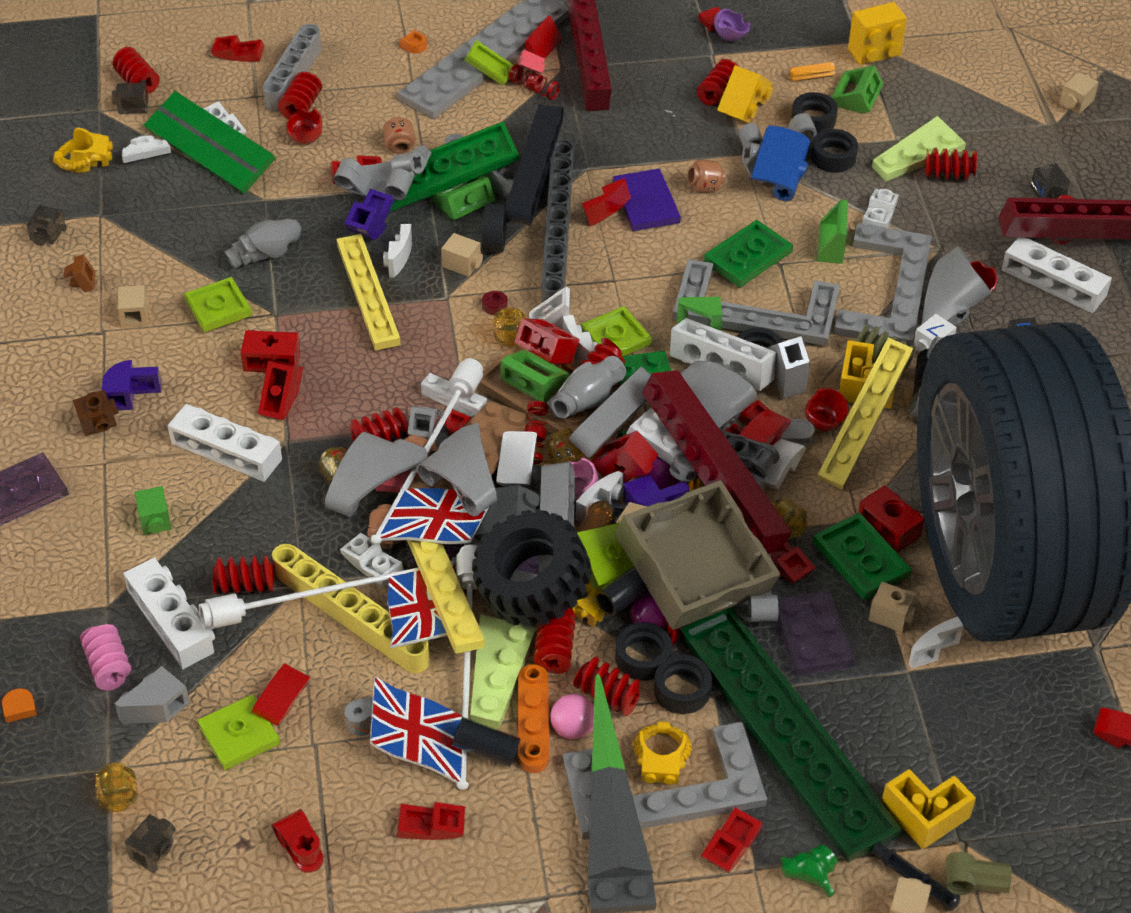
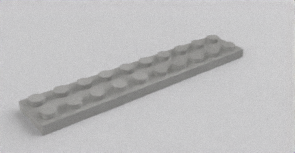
M521 1L398 92V100L431 119H435L489 78V76L464 60L476 40L510 62L523 50H526L525 40L547 16L552 17L556 26L569 17L567 1Z

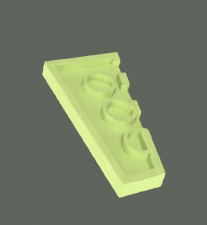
M937 116L875 158L872 168L885 181L924 167L927 149L930 154L933 148H937L940 155L942 149L947 148L950 156L953 149H957L958 153L965 150L966 143Z
M480 614L479 628L485 643L484 648L477 649L470 719L500 729L518 683V674L526 663L536 637V628L523 627L522 624L513 625L509 624L506 620Z

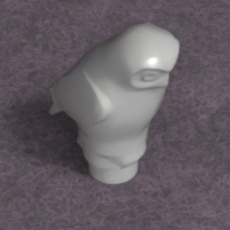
M295 219L264 220L255 223L245 235L240 236L239 240L233 243L232 247L224 251L234 269L259 260L281 257L287 252L288 244L299 239L301 226Z
M609 356L597 364L585 362L580 365L566 379L557 394L547 402L550 412L556 418H567L568 416L575 415L577 412L602 405L611 396V387L623 380L626 375V368L623 362L618 357Z

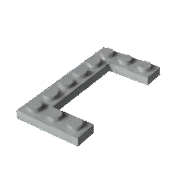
M857 223L853 241L854 248L902 255L891 317L887 318L839 309L834 335L858 338L862 329L866 325H870L869 331H872L876 326L880 328L878 336L887 331L889 332V338L896 336L898 337V342L906 341L907 346H912L932 239L931 235Z
M688 259L673 311L674 320H677L679 298L706 297L713 271V263ZM814 280L807 316L721 301V328L738 331L751 328H765L775 332L780 338L791 340L801 336L803 342L827 346L840 285ZM688 311V319L707 325L708 318Z
M742 722L716 726L712 729V736L726 779L633 796L641 829L731 813L735 807L742 811L766 806L767 797ZM593 748L562 754V761L582 840L589 839Z

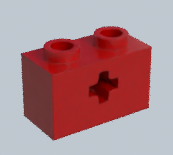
M245 330L241 348L244 372H266L268 361H281L298 365L300 356L298 332Z
M634 431L604 443L590 462L594 464L596 470L603 478L619 471L623 473V483H627L634 477L639 475L644 477L653 469L652 463L659 454L638 431Z

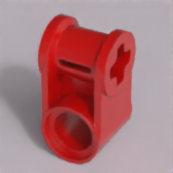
M302 809L271 824L280 845L286 849L300 871L312 873L322 866L324 856L320 849L319 837Z

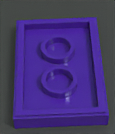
M660 168L613 176V182L622 178L626 180L631 198L623 206L632 231L680 223L681 216Z

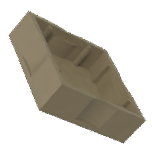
M721 480L687 492L678 499L657 503L623 516L615 532L617 539L672 630L748 601L750 595H763L770 592L781 575L761 542L749 530L742 512Z

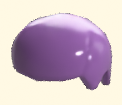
M724 8L715 15L714 26L716 32L723 40L735 42L743 38L750 30V22L744 23L743 14L741 13L736 14Z

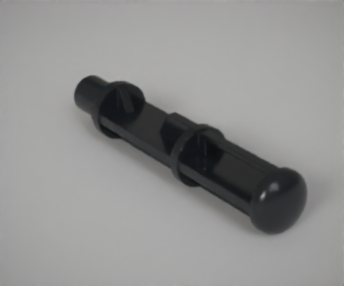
M877 843L873 847L871 853L880 858L885 867L889 866L904 878L918 879L924 884L931 885L929 895L947 907V911H954L958 907L961 900L960 895H955L932 879L929 873L925 874L898 855L895 849H888L881 843Z

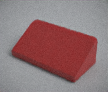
M547 16L525 40L526 51L545 59L562 40L561 34L551 16Z

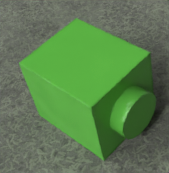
M163 486L135 491L143 535L171 530Z

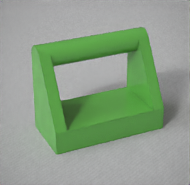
M875 65L848 70L842 74L831 96L837 103V107L858 113L870 112L883 86ZM849 82L857 84L854 92L844 93Z
M483 176L476 177L430 196L431 200L453 220L485 206L487 203L490 204L496 201L489 178Z
M840 200L820 220L817 262L843 264L847 238V200Z
M720 297L679 298L677 324L688 318V311L708 318L707 326L721 331L722 307Z
M527 350L509 354L500 361L501 380L542 402H546L570 376L568 372ZM527 362L549 374V376H544L524 364Z

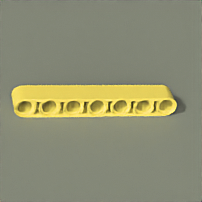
M281 544L272 552L276 577L297 593L346 583L291 544ZM354 587L304 597L411 673H421L428 668L430 662L428 641L390 648L393 630L389 612Z

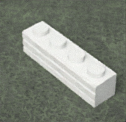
M429 373L421 383V393L423 396L445 406L449 405L454 396L448 387L449 381L432 373ZM476 393L470 398H458L453 409L473 418L487 403V398Z

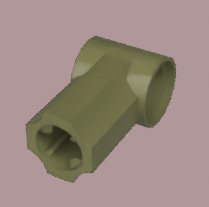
M953 852L947 855L946 889L953 894L966 895L974 892V890L1009 894L1012 879V867H1010V864L975 860L973 855L966 852Z

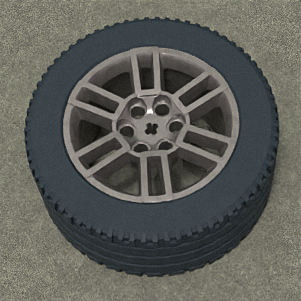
M1053 322L1023 327L962 332L942 337L935 344L929 355L921 383L917 416V459L921 501L928 540L941 585L954 613L960 619L965 630L973 638L982 642L1005 641L1090 629L1095 630L1115 624L1124 615L1128 605L1131 603V414L1120 381L1106 352L1090 331L1072 322Z

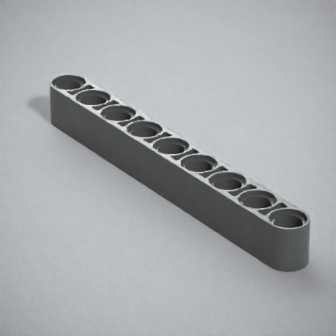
M568 140L557 141L550 165L541 282L542 303L566 287L574 167V146Z

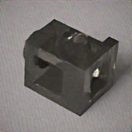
M141 80V83H118L116 85V90H112V103L117 105L118 114H147L149 95L146 80Z
M41 205L38 206L26 225L30 240L39 246H43L45 243L54 244L62 231L65 232L67 229L63 210Z
M149 814L125 841L129 859L154 874L158 870L156 862L160 858L165 857L174 843L172 835L176 832L174 825L164 818L159 820Z

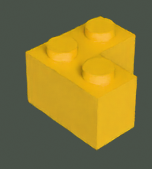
M735 65L717 111L750 123V120L757 113V103L764 105L766 100L770 99L773 92V82L758 73Z
M847 341L839 392L843 394L848 402L855 403L874 366L871 363L874 344ZM895 388L884 408H892Z
M908 769L885 784L881 802L909 836L922 849H925L971 817L976 797L955 775L930 791Z

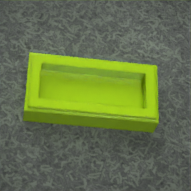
M478 40L474 42L464 59L502 86L507 82L509 71L513 66L512 63Z

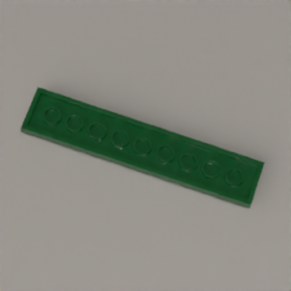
M732 607L680 629L681 639L693 655L703 661L710 669L715 685L847 863L872 851L877 843L883 845L901 835L902 828Z

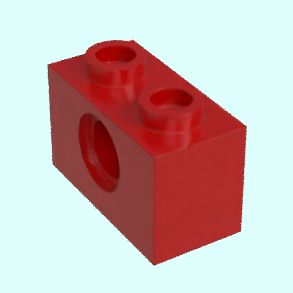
M882 486L860 501L858 513L860 512L896 553L921 537L925 519L917 510L912 509L897 493L892 492L887 486Z

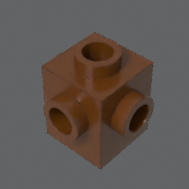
M105 390L91 392L84 397L73 400L85 436L104 432L111 427L117 426L114 415L119 414L114 399L108 400Z

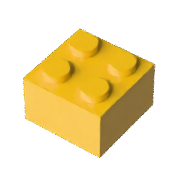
M895 2L854 11L852 14L848 50L860 65L901 55L907 17Z

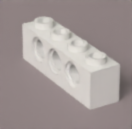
M1018 237L1008 248L1002 265V271L1092 314L1106 298L1112 279L1026 237Z
M685 318L671 329L670 356L684 363L692 364L695 361L716 363L732 370L749 382L755 390L759 391L774 380L776 352L688 318Z
M185 404L168 424L171 444L263 482L266 481L282 460L280 441L271 436L255 432L249 427H243L230 422L224 417L210 414L201 408Z
M153 558L123 573L129 594L182 669L214 653L212 641L215 640V635L211 627H203L196 606L187 603L184 590L180 585H174L172 582L173 577L167 566L161 567L156 558Z

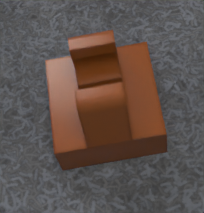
M84 254L74 257V263L64 268V278L72 277L70 279L71 287H81L84 292L94 290L96 271Z

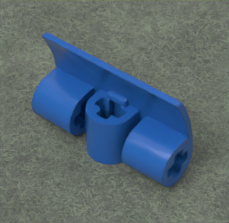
M767 126L750 179L775 184L773 195L781 201L792 200L795 196L798 182L807 168L808 163L805 161L810 145L808 137L787 128Z

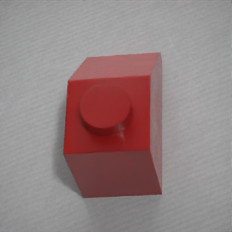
M268 361L257 414L285 420L299 393L303 366L281 361Z

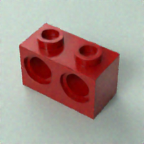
M522 318L514 343L549 363L572 364L580 339L545 319Z

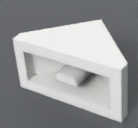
M567 286L532 309L529 312V318L545 319L563 329V316L569 315L570 289Z

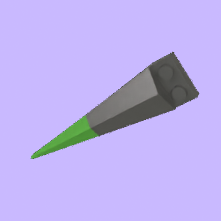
M597 673L595 676L587 884L590 912L623 913L656 910L653 870L601 677Z

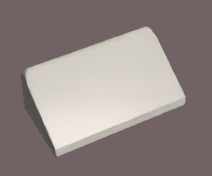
M519 431L503 433L496 478L497 484L503 487L517 485L524 487L530 485L537 433Z

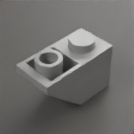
M800 336L767 347V349L776 352L774 380L780 398L784 399L806 392L810 362L802 337Z
M163 666L154 673L148 674L140 684L131 691L125 692L115 702L119 721L123 724L166 723L190 704L186 686Z

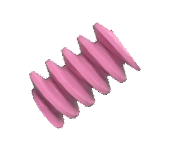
M105 624L86 629L79 637L96 686L100 690L105 691L119 688L125 682L132 669L130 663H128L124 646L121 644L117 627Z

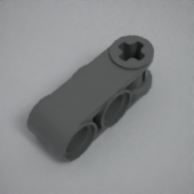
M720 429L747 469L765 479L768 475L767 470L780 459L779 452L767 443L754 441Z

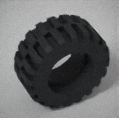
M532 510L521 511V514L517 516L513 513L507 516V520L500 523L498 521L492 526L493 530L490 533L486 532L482 537V545L477 546L474 553L476 559L472 561L473 579L489 608L501 620H506L509 624L519 625L521 622L523 627H532L534 623L538 622L540 625L548 624L552 618L556 617L558 620L565 615L564 612L568 608L572 610L578 604L577 598L583 597L587 590L585 584L590 582L591 577L590 558L573 525L568 520H564L562 516L556 513L549 514L545 510H537L536 513H533ZM538 555L553 556L548 567L538 576L526 581L510 580L514 570L527 559Z

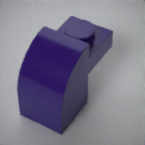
M370 189L363 204L354 202L344 223L350 232L361 234L371 239L379 238L387 226L384 221L394 202L393 196Z
M132 360L119 362L105 373L102 381V390H105L108 400L114 399L117 410H133L134 394L161 393L162 383L159 368H133Z
M647 475L624 483V503L628 505L631 502L648 507L657 503L678 499L687 492H690V488L686 482H681L659 490L652 477Z

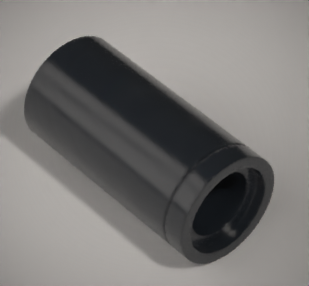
M633 566L598 590L595 597L601 610L609 616H614L648 593L649 590Z
M462 716L451 746L510 767L521 738Z

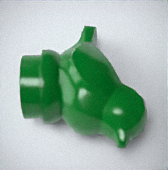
M819 844L816 848L810 849L809 853L802 852L794 858L781 857V870L786 877L791 879L798 878L821 887L829 898L835 894L828 881V874L833 872L838 860L828 847Z

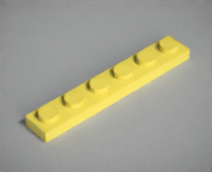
M358 234L337 239L338 250L375 351L401 345L399 333L362 235Z
M888 337L828 453L817 479L843 490L913 352V348Z
M407 540L455 654L484 648L485 639L443 544Z

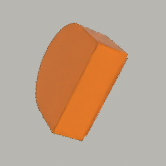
M413 30L399 40V47L410 53H421L427 48V38L422 33Z
M18 688L9 691L4 696L2 706L6 723L37 715L35 702L30 691Z

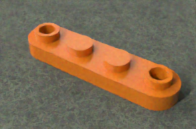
M536 664L523 667L518 674V737L521 738L518 746V761L520 767L529 773L541 772L549 764L548 673L545 668ZM530 752H538V754H536V755H531V754H529V753H530Z

